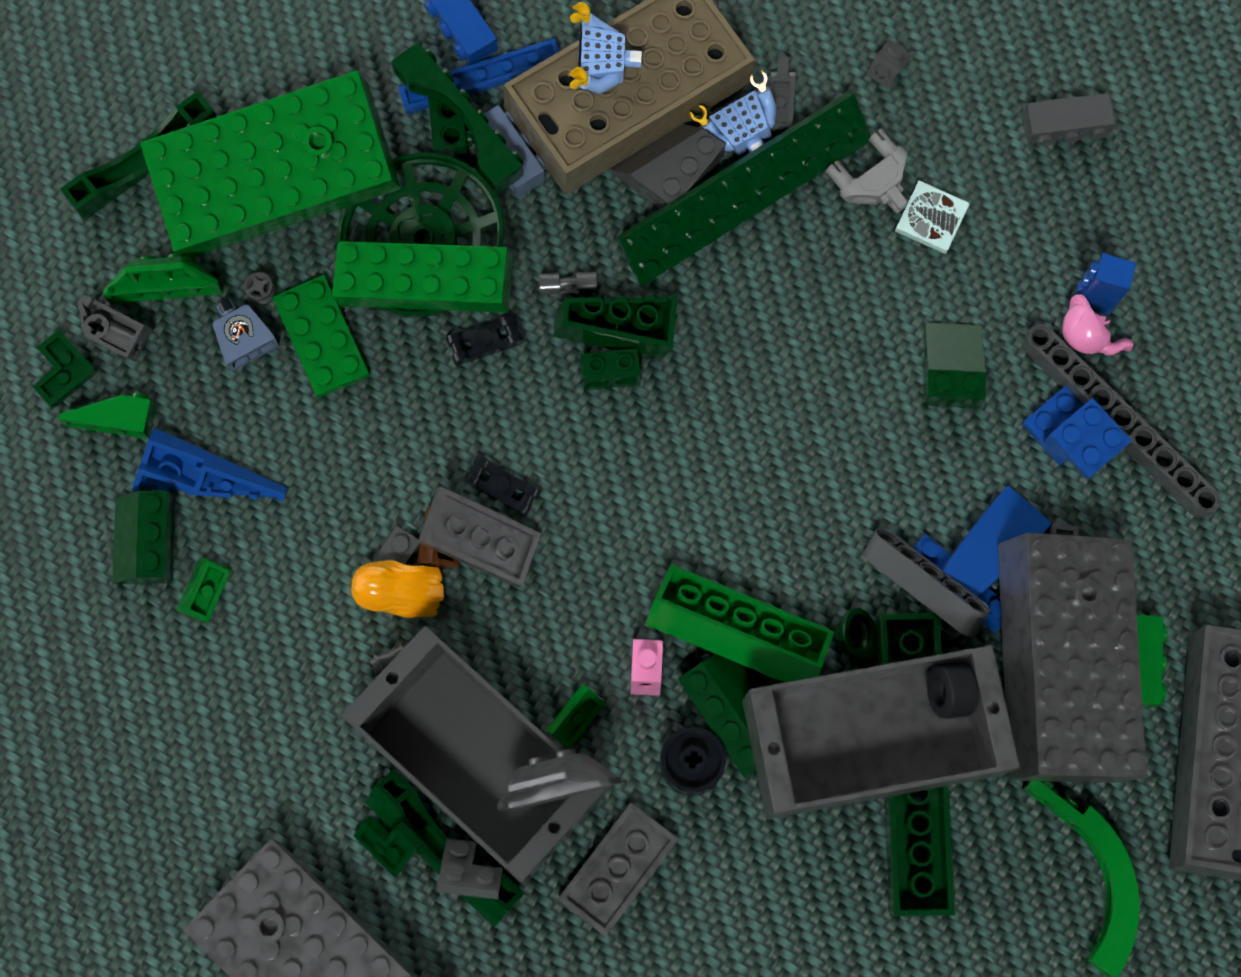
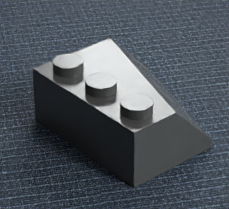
M682 124L607 171L654 206L661 209L703 183L724 158L726 145L703 128Z

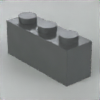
M1109 93L1027 103L1022 113L1028 145L1047 146L1055 141L1063 140L1065 143H1073L1087 137H1091L1094 140L1102 139L1108 136L1115 126Z

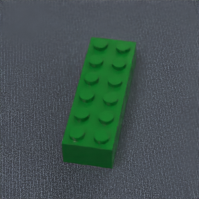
M338 241L332 297L340 306L508 313L513 256L507 247Z
M672 564L658 590L645 625L658 631L667 633L785 683L819 676L835 632Z

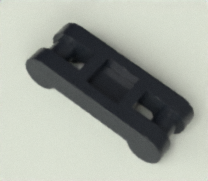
M514 314L507 315L500 320L464 332L448 335L445 339L448 347H451L453 350L452 359L454 365L465 364L524 343L522 333L518 332L516 327L518 324L516 316ZM506 330L507 337L500 339L498 332ZM470 342L473 349L464 350L462 344Z
M477 455L473 461L475 465L470 472H466L462 480L516 513L526 517L531 510L529 508L533 500L538 499L541 491L494 465L483 456ZM484 471L491 474L487 482L480 479ZM517 490L523 493L519 501L513 499Z

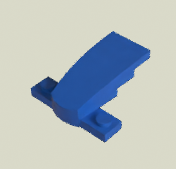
M1007 486L966 534L952 555L927 534L913 548L989 606L990 613L983 624L993 633H996L1002 626L1000 597L989 588L999 580L998 544L1025 533L1043 534L1052 522L1010 486Z

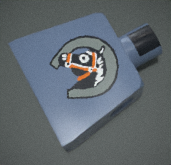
M230 298L217 304L216 307L222 317L214 321L212 325L224 360L231 372L279 347L274 335L248 304L237 309Z

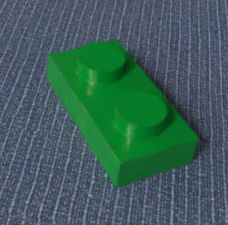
M582 684L546 731L563 747L569 750L604 707L605 703L590 688Z

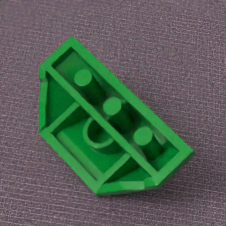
M172 253L165 258L142 256L139 260H131L107 285L103 293L110 304L222 295L223 289L215 277L189 256Z

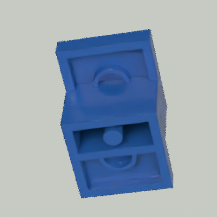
M1066 386L1022 423L1023 427L1059 466L1069 460L1087 480L1132 442L1127 434L1093 398L1083 405Z

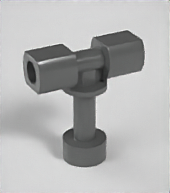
M596 272L576 273V277L560 278V273L540 274L541 294H557V297L562 300L564 298H580V293H597Z

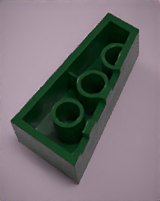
M668 295L661 298H655V296H643L642 298H627V296L615 297V299H602L601 297L564 298L556 310L553 337L615 350L638 348L639 355L663 359L673 348L678 295Z

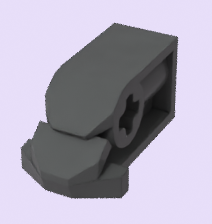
M84 295L80 298L78 308L82 316L80 320L85 336L136 362L152 328L92 297ZM100 324L105 327L103 332L98 330Z

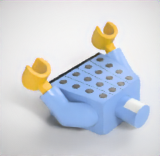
M579 2L572 6L578 13L570 15L571 22L579 23L582 21L583 25L579 27L578 67L568 73V76L575 78L570 83V88L573 90L582 88L602 94L623 82L624 67L641 68L642 51L625 50V35L591 14L586 3Z
M763 70L761 72L764 80L761 83H756L753 80L752 74L750 76L752 85L758 87L757 92L753 88L708 114L710 119L706 118L707 110L702 105H698L702 110V116L698 119L689 111L690 119L701 124L700 128L705 129L726 145V152L734 151L738 156L748 151L751 153L773 137L770 129L775 126L777 106L770 88L766 87L767 74Z

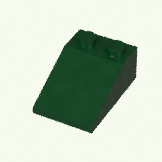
M925 323L923 406L980 409L986 400V368L982 325Z

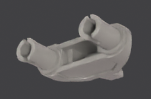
M880 129L878 130V135L875 132L869 139V142L884 157L880 163L858 179L853 178L839 160L834 162L835 166L833 164L830 165L825 172L841 189L840 196L844 201L877 205L879 203L885 205L887 203L898 214L908 204V201L901 194L904 189L900 185L907 152L903 147H897L884 130Z

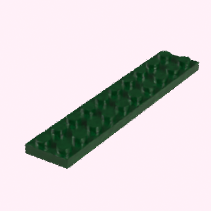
M846 92L618 235L616 239L637 282L644 286L826 171L830 165H835L834 162L845 159L870 143L871 135L854 93Z

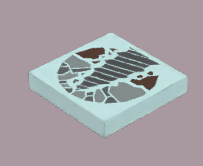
M918 181L895 231L946 254L970 203L922 181Z

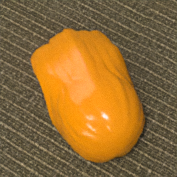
M383 560L366 563L357 569L352 577L351 593L356 604L369 611L385 612L405 618L434 617L438 613L436 609L440 606L439 602L444 599V586L441 584L442 576L438 567L410 566L394 560Z

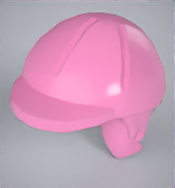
M1078 294L1071 298L1069 310L1062 324L1063 336L1071 348L1085 354L1099 352L1107 356H1113L1122 350L1130 352L1134 346L1133 341L1129 338H1121L1111 343V334L1105 327V325L1110 323V320L1106 321V316L1094 313L1084 295Z

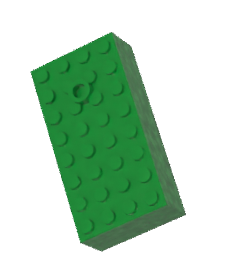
M358 70L140 142L173 251L190 258L401 189L368 82Z

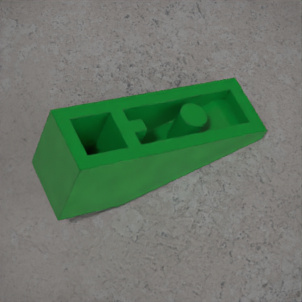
M132 393L131 396L120 395L60 413L58 420L65 427L149 440L156 406L149 399V396Z

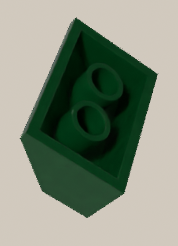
M138 491L116 498L112 584H172L175 498L168 491Z

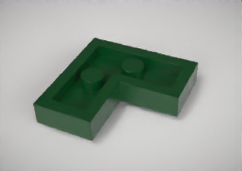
M58 329L37 346L38 350L54 368L32 387L53 410L96 375L97 372Z
M371 815L361 823L353 835L395 878L405 869L424 843L416 832L410 829L403 821L390 834L384 825L377 822Z

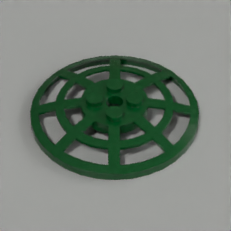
M414 153L392 159L395 170H402L406 186L390 193L379 205L367 200L342 208L336 237L337 243L338 241L348 242L349 226L357 206L371 214L366 229L365 242H374L379 221H382L391 227L389 243L417 244V236L426 232L430 234V240L426 244L457 245V237L473 232L472 246H481V229L496 224V247H504L505 227L503 213L497 197L490 185L476 170L450 156L437 153ZM437 165L453 169L457 173L450 187L436 182L417 183L413 166ZM467 177L475 182L484 192L492 206V213L478 218L471 203L460 193ZM419 192H437L445 196L437 208L432 205H422ZM408 195L411 207L403 211L398 217L386 211L397 200ZM455 201L463 207L470 221L454 226L452 220L447 215ZM379 308L390 314L412 318L437 316L451 311Z

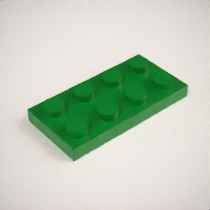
M324 275L272 297L317 399L370 377L339 306L332 297V291Z

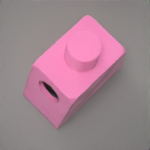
M633 639L631 695L660 696L663 640Z

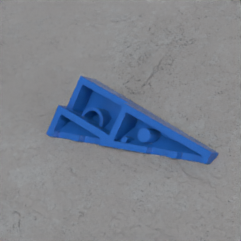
M153 428L132 487L134 491H141L143 488L158 489V491H187V495L231 498L233 495L249 496L250 499L258 500L259 497L278 498V501L284 500L287 487L156 428Z

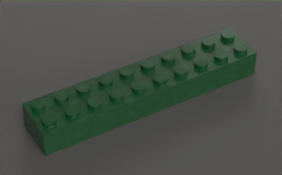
M880 614L876 619L878 666L942 655L940 617L937 614ZM949 786L885 797L889 917L954 916L955 898Z

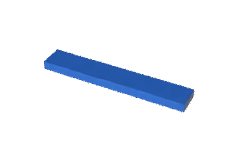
M553 38L453 69L449 72L454 79L453 84L458 90L463 88L470 96L504 85L560 50L556 39ZM404 85L398 87L407 115L429 108L428 97L410 93Z

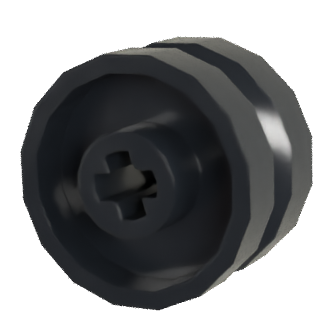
M698 727L682 728L672 734L663 745L659 760L661 775L667 786L678 794L689 797L703 795L712 790L723 776L726 766L725 749L720 740L706 729ZM695 758L698 761L696 767L689 768V763H686L687 759Z

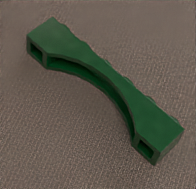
M416 42L391 61L394 74L410 93L426 96L440 102L451 109L464 122L477 146L479 174L490 185L496 196L523 177L522 165L524 162L515 150L511 152L507 148L505 138L497 129L495 131L491 129L488 125L489 120L481 109L475 110L470 104L472 101L463 88L458 90L453 84L454 79L446 68L441 69L437 65V59L428 47L424 49L419 42Z
M197 90L176 105L166 119L141 142L217 117L216 113ZM140 143L120 157L97 168L82 172L60 188L67 201L83 221L149 175Z
M393 769L374 786L364 803L392 830L402 821L410 829L414 830L424 842L416 853L439 874L448 837L429 816L416 789ZM474 860V864H473V865H482V866H485V865H483V864L477 862L476 860ZM502 872L498 899L461 896L495 928L516 906L525 893Z

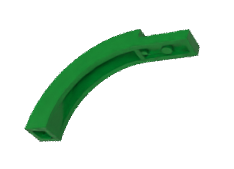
M1027 781L1022 789L1076 831L1087 843L1099 864L1105 884L1106 912L1098 940L1085 960L1106 977H1118L1132 951L1139 923V891L1130 857L1114 829L1094 808L1087 806L1079 812L1077 810L1079 806L1066 796L1061 798L1053 791L1055 787L1049 781Z

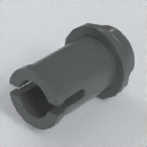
M401 644L378 656L376 653L373 654L374 658L370 659L369 662L376 676L404 649Z

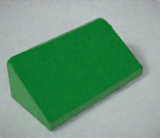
M200 558L176 611L208 624L231 570L207 558Z

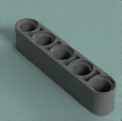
M883 528L875 530L863 553L864 558L957 631L966 636H976L990 613L989 606L897 535Z

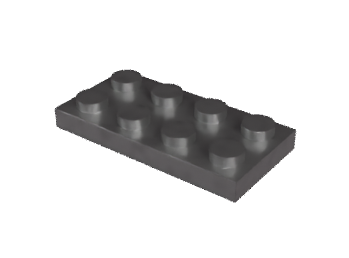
M444 487L437 488L418 543L515 587H522L541 533Z
M630 803L558 900L606 937L676 844L678 838L634 804Z

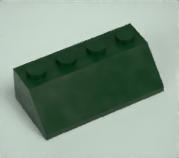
M715 654L679 677L678 680L743 777L749 778L756 773V767L742 700L750 689L758 687L743 665Z

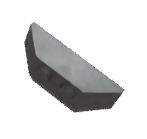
M574 749L557 752V758L547 760V756L533 758L529 760V765L519 767L497 804L498 811L519 810L622 784L621 778L587 754H575Z

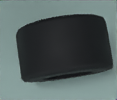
M965 662L936 664L930 669L927 678V695L934 714L940 719L968 717L975 712L979 695L978 684L971 667Z

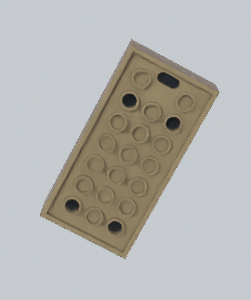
M645 0L606 23L618 30L619 33L625 35V50L642 51L641 68L624 67L623 82L602 94L582 88L575 90L570 88V83L575 78L568 76V73L578 67L579 40L504 84L505 110L510 113L521 133L526 136L531 147L540 156L547 170L565 195L691 120L689 111L693 113L694 117L701 114L702 110L698 105L704 106L707 110L750 84V76L755 59L712 0Z

